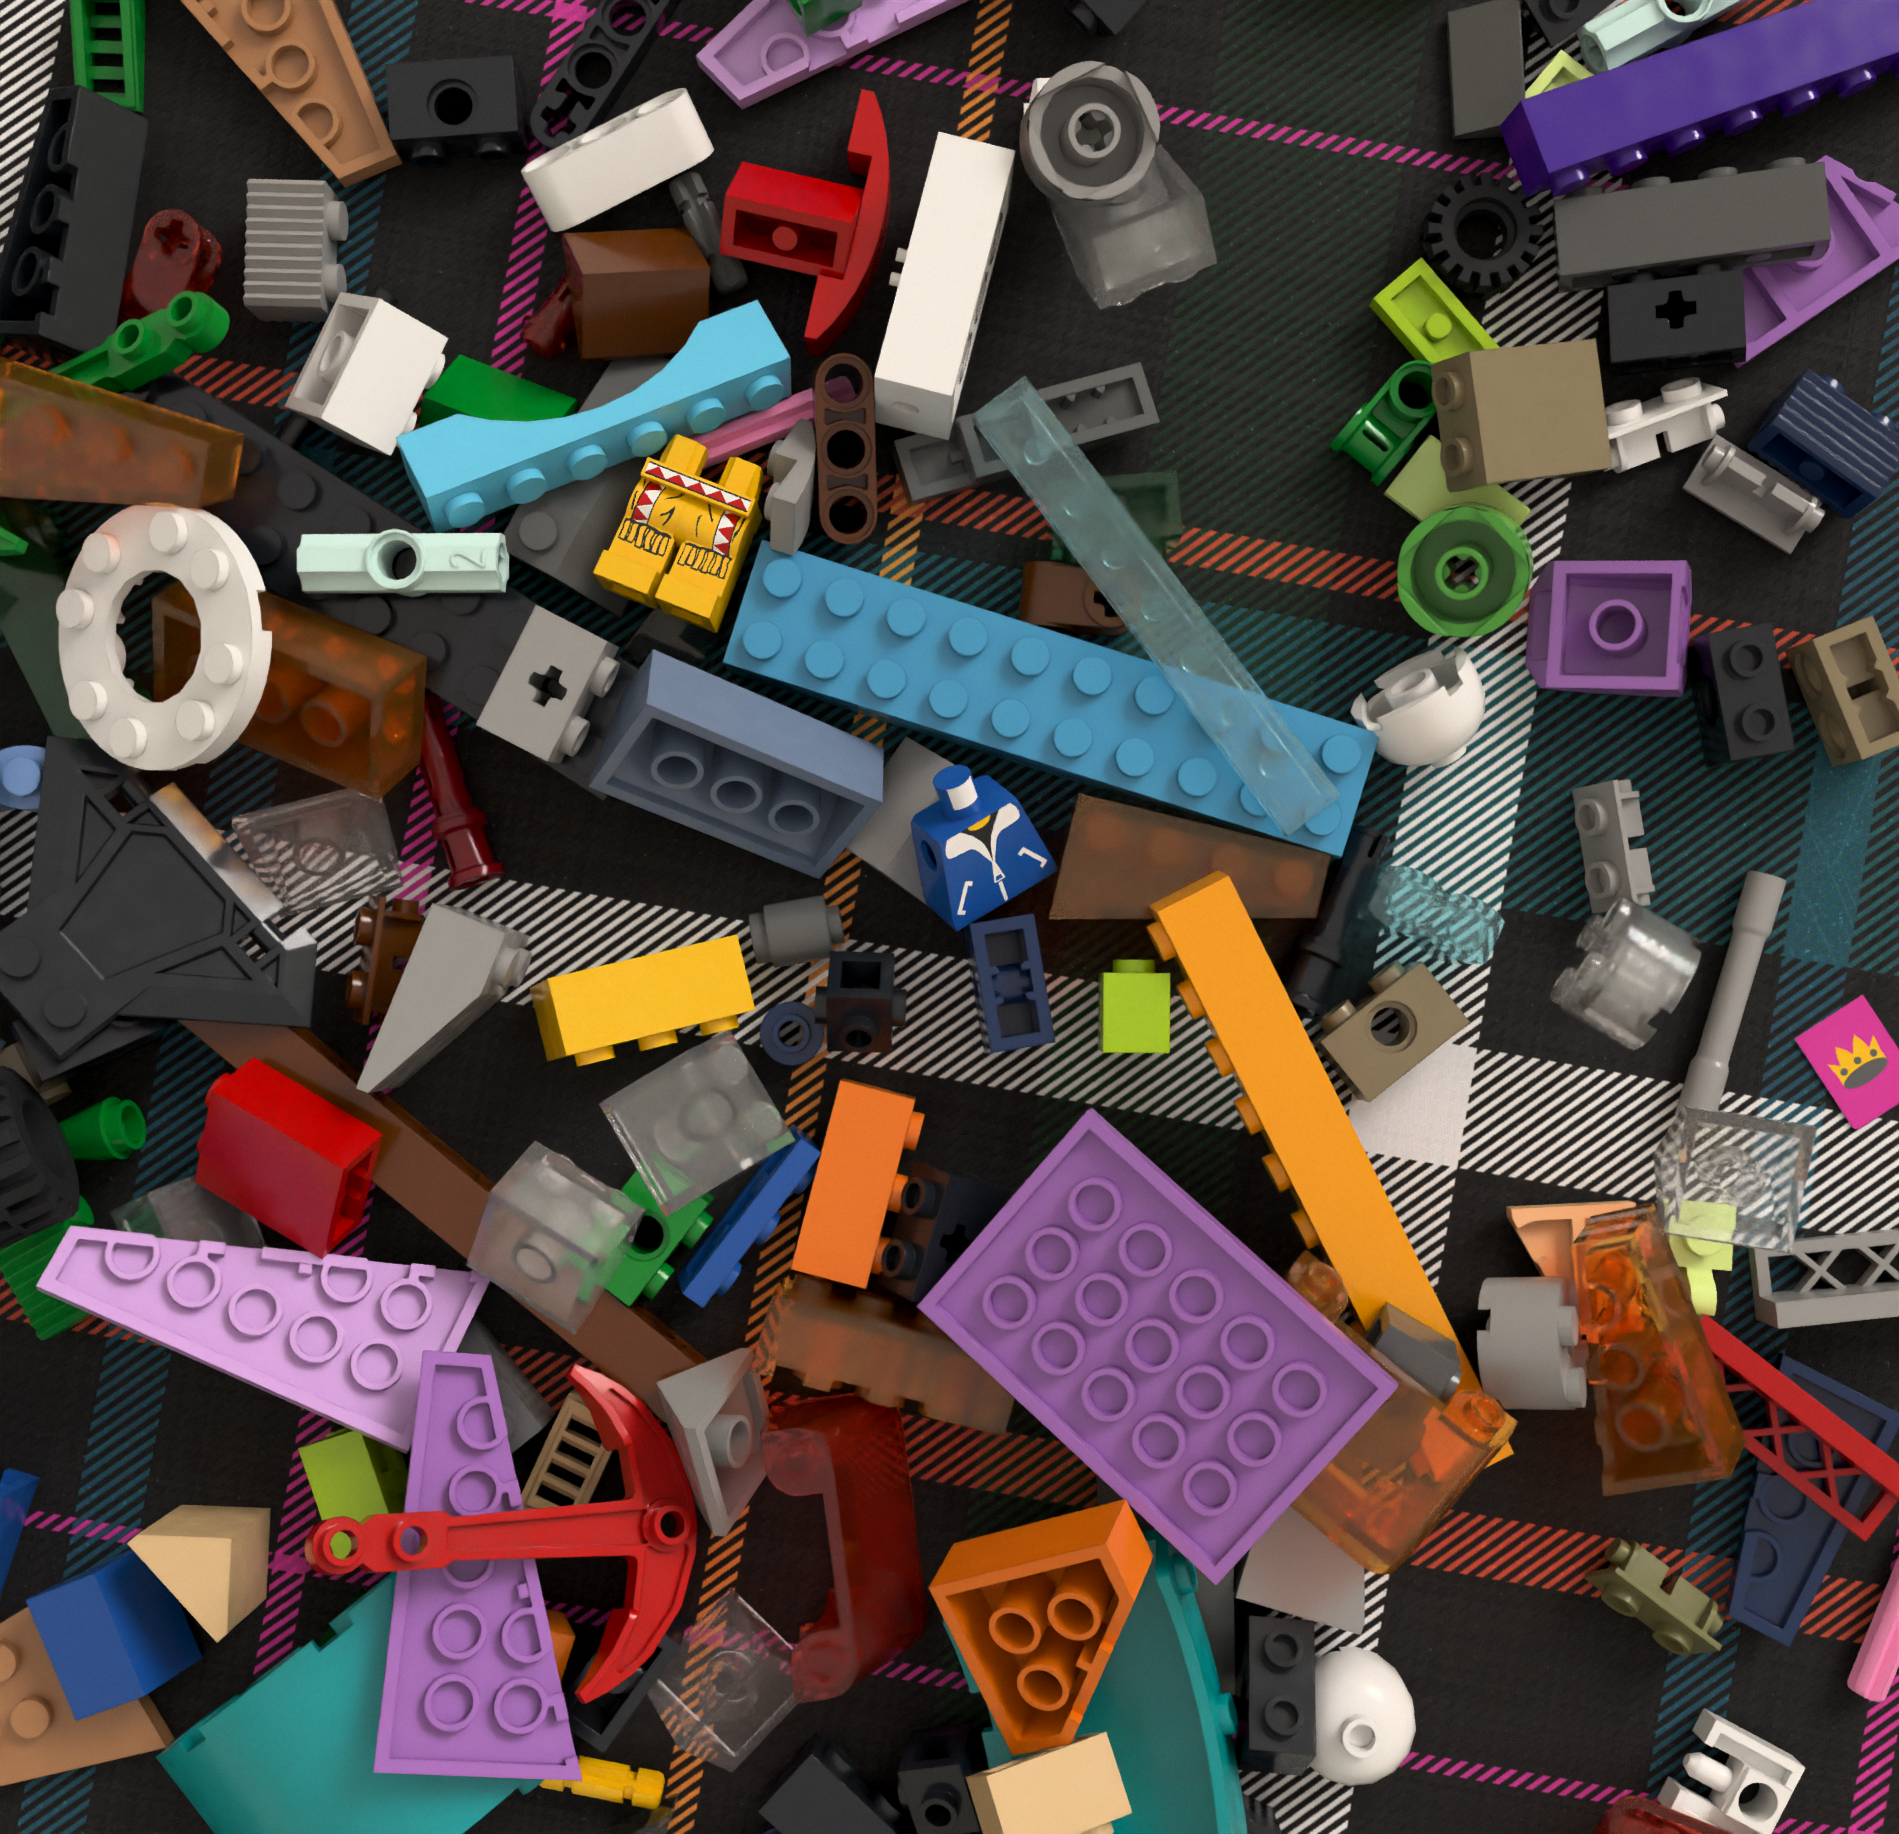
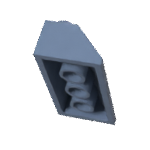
M652 649L623 692L591 773L589 787L820 879L883 803L884 748Z

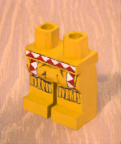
M675 434L663 451L659 461L650 457L647 458L640 474L642 478L631 495L622 523L609 550H603L593 574L603 589L656 610L660 605L663 612L717 633L748 554L753 535L756 534L762 520V514L757 502L760 497L764 475L761 467L738 457H730L719 484L700 477V474L709 455L707 448L697 441Z

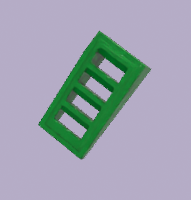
M69 0L74 85H81L94 92V79L124 80L125 93H95L132 112L143 113L145 0ZM96 3L120 4L121 15H96ZM96 29H121L122 41L95 40ZM95 54L123 55L124 67L95 66Z

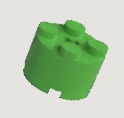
M1476 502L1447 506L1433 513L1417 525L1403 543L1397 565L1399 598L1412 619L1424 629L1434 634L1458 638L1488 634L1502 626L1512 617L1529 589L1534 569L1530 543L1518 523L1505 512L1495 507ZM1456 555L1462 561L1471 556L1474 557L1480 564L1475 571V575L1480 582L1475 584L1468 578L1460 583L1454 581L1451 574L1455 570L1456 564L1451 557Z

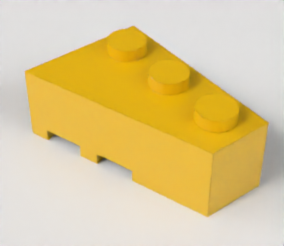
M737 934L547 978L530 988L547 1062L574 1055L577 1067L615 1058L613 1045L633 1040L638 1041L640 1051L677 1043L675 1030L698 1024L702 1036L738 1028L737 1015L755 1010Z

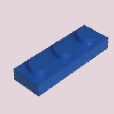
M792 1124L677 1274L682 1294L703 1308L714 1293L722 1296L728 1291L741 1271L742 1265L739 1263V1260L753 1242L761 1245L776 1228L781 1216L777 1212L792 1191L800 1194L814 1179L819 1163L816 1160L821 1155V1151L812 1137Z

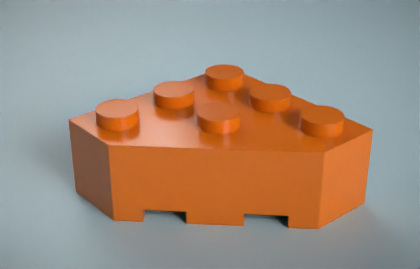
M1126 1499L953 1543L929 1586V1590L1012 1756L1071 1744L1153 1559V1554Z

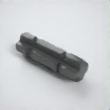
M691 171L673 179L669 183L671 196L678 211L683 213L682 217L686 227L710 266V278L717 292L721 295H727L741 289L748 283L747 273L739 258L719 254L722 220L713 202L708 201V191L700 174Z

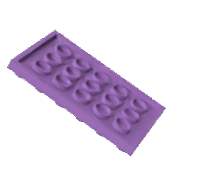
M1093 1108L1086 1111L917 1306L1119 1496L1126 1499L1134 1510L1215 1585L1226 1576L1394 1393L1399 1384Z

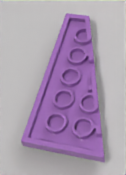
M423 1350L403 1513L445 1511L452 1517L523 1510V1501L514 1469L507 1436L508 1431L491 1355ZM409 1527L404 1530L400 1538V1544L404 1552L412 1555L420 1545L418 1533ZM535 1559L452 1561L444 1568L396 1571L373 1773L582 1781Z

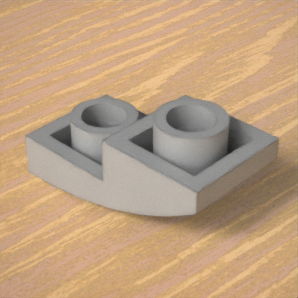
M801 418L784 441L777 440L771 449L767 464V474L769 477L774 478V481L768 492L764 507V517L766 520L771 521L770 549L792 556L797 552L808 531L814 506L815 432L812 422Z

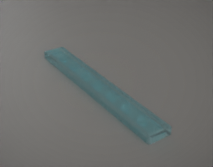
M1026 376L972 414L974 424L1285 837L1289 836L1340 798V793Z

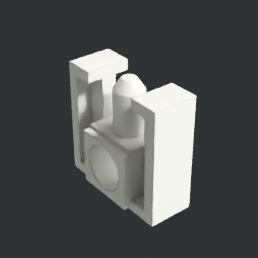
M1704 1708L1692 1731L1705 1744L1711 1747L1715 1746L1730 1754L1726 1764L1723 1765L1701 1752L1689 1753L1683 1759V1766L1690 1777L1712 1788L1708 1797L1710 1800L1682 1786L1677 1780L1669 1776L1657 1800L1669 1813L1708 1834H1772L1805 1767L1791 1754ZM1752 1783H1759V1791L1755 1798L1747 1803L1739 1804V1796L1742 1790Z

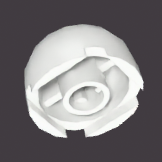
M1454 647L1455 657L1448 659L1444 658L1440 649L1431 650L1408 659L1385 672L1374 681L1378 688L1384 690L1373 696L1368 703L1362 693L1354 700L1350 712L1360 728L1373 731L1379 737L1375 751L1380 756L1395 764L1416 767L1431 764L1432 767L1439 768L1453 763L1466 752L1465 744L1476 734L1483 720L1485 691L1474 665L1462 648Z
M1355 1646L1338 1647L1340 1651L1329 1652L1322 1657L1318 1653L1315 1655L1316 1756L1309 1766L1325 1779L1347 1786L1373 1784L1393 1773L1410 1752L1416 1732L1412 1697L1396 1669L1377 1653Z

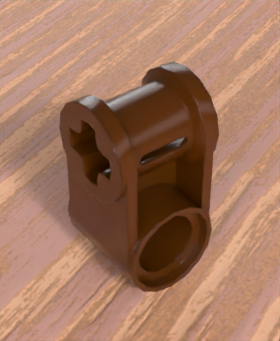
M1049 561L1026 562L1023 566L1018 620L1065 635L1074 633L1107 637L1121 636L1129 632L1138 621L1142 601L1141 591L1135 579L1122 571L1083 568ZM1107 591L1120 592V602L1130 604V606L1120 607L1117 617L1110 618L1105 616L1104 606L1095 603V601H1105Z

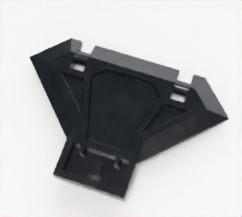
M47 736L27 912L0 931V995L60 1061L118 1016L310 1029L318 942L303 926L289 937H286L271 919L282 911L285 905L174 782L155 792L141 777L147 770L134 768L118 761L99 747L94 740ZM119 792L134 807L123 817L108 801ZM249 937L265 952V955L255 963L239 946Z

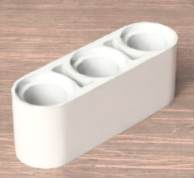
M679 88L659 95L537 157L521 170V174L550 230L558 232L574 227L698 164L712 154L714 147L687 89Z

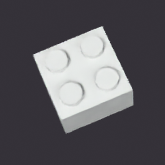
M340 292L284 407L351 443L391 456L395 446L399 447L396 437L413 431L417 414L413 410L423 389L431 388L438 380L445 364V355L442 354V351L449 338L380 298Z

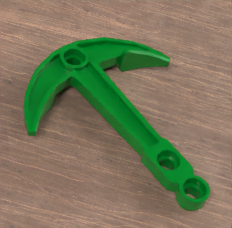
M180 292L172 298L166 309H160L140 320L129 319L125 321L102 345L1 393L0 458L120 391H132L183 365L192 352L205 353L214 349L227 334L230 323L228 312L203 292ZM0 509V556L24 554L29 543L19 538L12 531L5 514Z

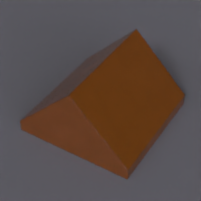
M688 228L563 233L561 239L580 362L675 356L684 347L698 322L708 319L710 266Z

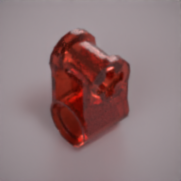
M167 209L159 211L151 217L145 227L144 236L131 273L123 284L119 308V318L122 322L129 319L140 320L160 309H166L172 298L183 291L203 292L208 295L222 257L220 243L216 237L207 229L199 226L193 217L182 210ZM161 234L167 238L165 243L160 240ZM180 243L189 245L187 249L177 248ZM201 251L206 253V258L200 255Z

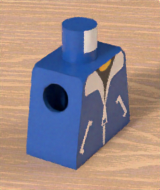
M964 765L949 766L935 775L933 785L939 800L916 813L910 824L925 902L957 932L1055 873L1058 869L1019 801L989 775L973 779L970 769Z

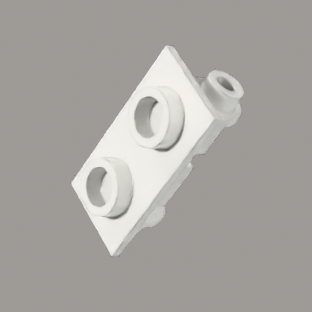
M1697 377L1684 378L1666 384L1661 388V396L1641 403L1637 399L1625 400L1606 407L1605 414L1612 468L1603 471L1606 472L1613 469L1616 473H1621L1660 458L1656 434L1661 432L1664 435L1667 451L1672 453L1714 438L1716 430L1725 426V417L1721 407L1716 403L1711 404V402L1728 396L1727 389L1702 383L1700 378Z

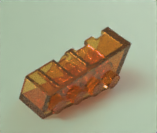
M0 356V497L194 509L234 497L245 434Z
M1079 793L1074 799L1045 921L1155 920L1148 907L1149 905L1217 870L1229 875L1251 920H1305L1316 918L1331 854Z
M1654 1203L1591 1216L1571 1245V1254L1581 1327L1586 1328L1589 1355L1585 1361L1588 1383L1593 1384L1597 1416L1594 1419L1596 1443L1602 1449L1604 1470L1601 1473L1603 1496L1730 1478L1745 1446L1746 1438Z
M796 1273L794 1281L781 1279L772 1295L749 1372L772 1378L775 1367L778 1365L793 1369L792 1374L802 1379L801 1383L803 1386L829 1392L830 1388H842L845 1382L856 1385L855 1393L870 1403L890 1408H902L905 1406L906 1399L908 1398L919 1401L917 1411L926 1417L1001 1436L1005 1435L1015 1398L921 1310H918L917 1317L913 1318L892 1311L893 1301L872 1293L857 1291L855 1300L830 1293L833 1285L831 1282L808 1274Z

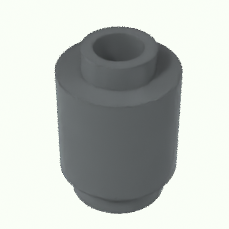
M824 895L767 904L763 906L764 912L749 914L750 933L757 964L772 962L774 968L829 959L830 951H834V945L845 943L839 905L827 907Z

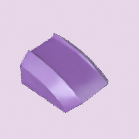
M1687 560L1548 562L1530 590L1525 666L1539 688L1598 694L1683 697L1687 679L1692 603L1691 569Z

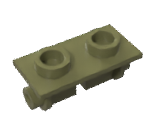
M1620 1537L1614 1539L1604 1554L1605 1559L1611 1562L1609 1567L1585 1573L1583 1578L1602 1591L1601 1598L1609 1607L1623 1615L1639 1619L1654 1631L1653 1638L1665 1649L1681 1656L1720 1651L1722 1645L1710 1637L1720 1630L1724 1622V1616L1718 1612V1603L1680 1575L1673 1576L1666 1592H1664L1660 1586L1670 1567L1640 1546L1635 1540L1625 1542Z

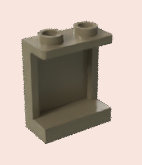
M1596 339L1469 351L1432 365L1433 383L1431 393L1437 410L1441 439L1440 461L1445 472L1447 489L1450 493L1488 485L1551 478V480L1572 478L1612 468Z

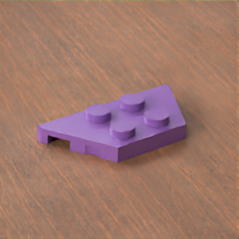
M1827 155L1815 162L1825 161L1831 241L1823 258L1743 269L1746 362L1733 363L1737 369L1899 260V204L1893 201L1896 193L1876 182H1866L1859 179L1854 174L1853 169Z

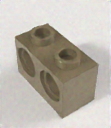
M1873 615L1785 650L1832 767L1864 760L1899 746V678Z

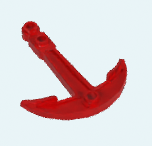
M575 1364L570 1367L565 1377L578 1391L589 1409L605 1450H618L625 1487V1497L622 1500L452 1517L445 1511L375 1514L366 1516L361 1522H357L349 1517L339 1516L317 1523L306 1537L304 1551L309 1565L316 1572L327 1576L347 1574L358 1567L366 1573L437 1569L446 1567L452 1561L585 1557L625 1558L628 1562L624 1608L613 1609L610 1612L598 1653L586 1677L575 1691L579 1701L582 1704H586L611 1691L630 1677L653 1654L683 1604L696 1555L697 1520L694 1495L676 1445L648 1408L622 1385L598 1372ZM666 1513L672 1515L675 1521V1531L671 1537L665 1536L661 1530V1519ZM408 1527L414 1529L420 1537L419 1548L412 1555L404 1552L400 1544L401 1535ZM337 1532L345 1533L351 1540V1550L344 1559L336 1558L330 1549L331 1539Z

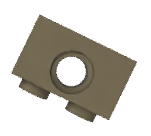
M1398 960L1391 962L1367 982L1373 990L1354 1006L1348 999L1344 1000L1317 1022L1323 1031L1311 1039L1312 1043L1358 1100L1370 1103L1470 1023L1422 961L1408 962L1405 966H1402ZM1388 1008L1398 1017L1400 1028L1398 1035L1393 1041L1382 1045L1372 1035L1371 1022L1378 1011Z

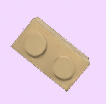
M1107 1732L1081 1734L1074 1737L1069 1745L1036 1751L966 1777L983 1834H1112L1114 1829L1111 1821L1132 1813Z

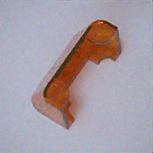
M1305 1249L1282 1279L1399 1384L1394 1393L1290 1506L1361 1566L1373 1573L1381 1575L1392 1574L1415 1552L1506 1444L1518 1421L1506 1413L1495 1399L1489 1395L1472 1390H1461L1446 1405L1443 1404L1339 1319L1348 1303L1347 1290L1343 1285L1342 1278L1331 1266L1322 1263Z

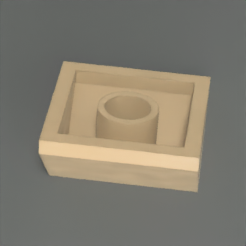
M180 1505L138 1533L127 1543L217 1643L266 1599L271 1508Z

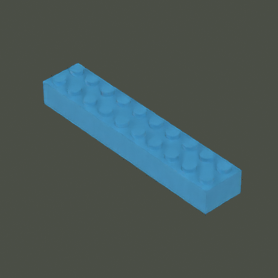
M763 539L723 659V664L732 674L1326 861L1341 858L1379 739L1373 731L798 550L794 556L770 549V542Z

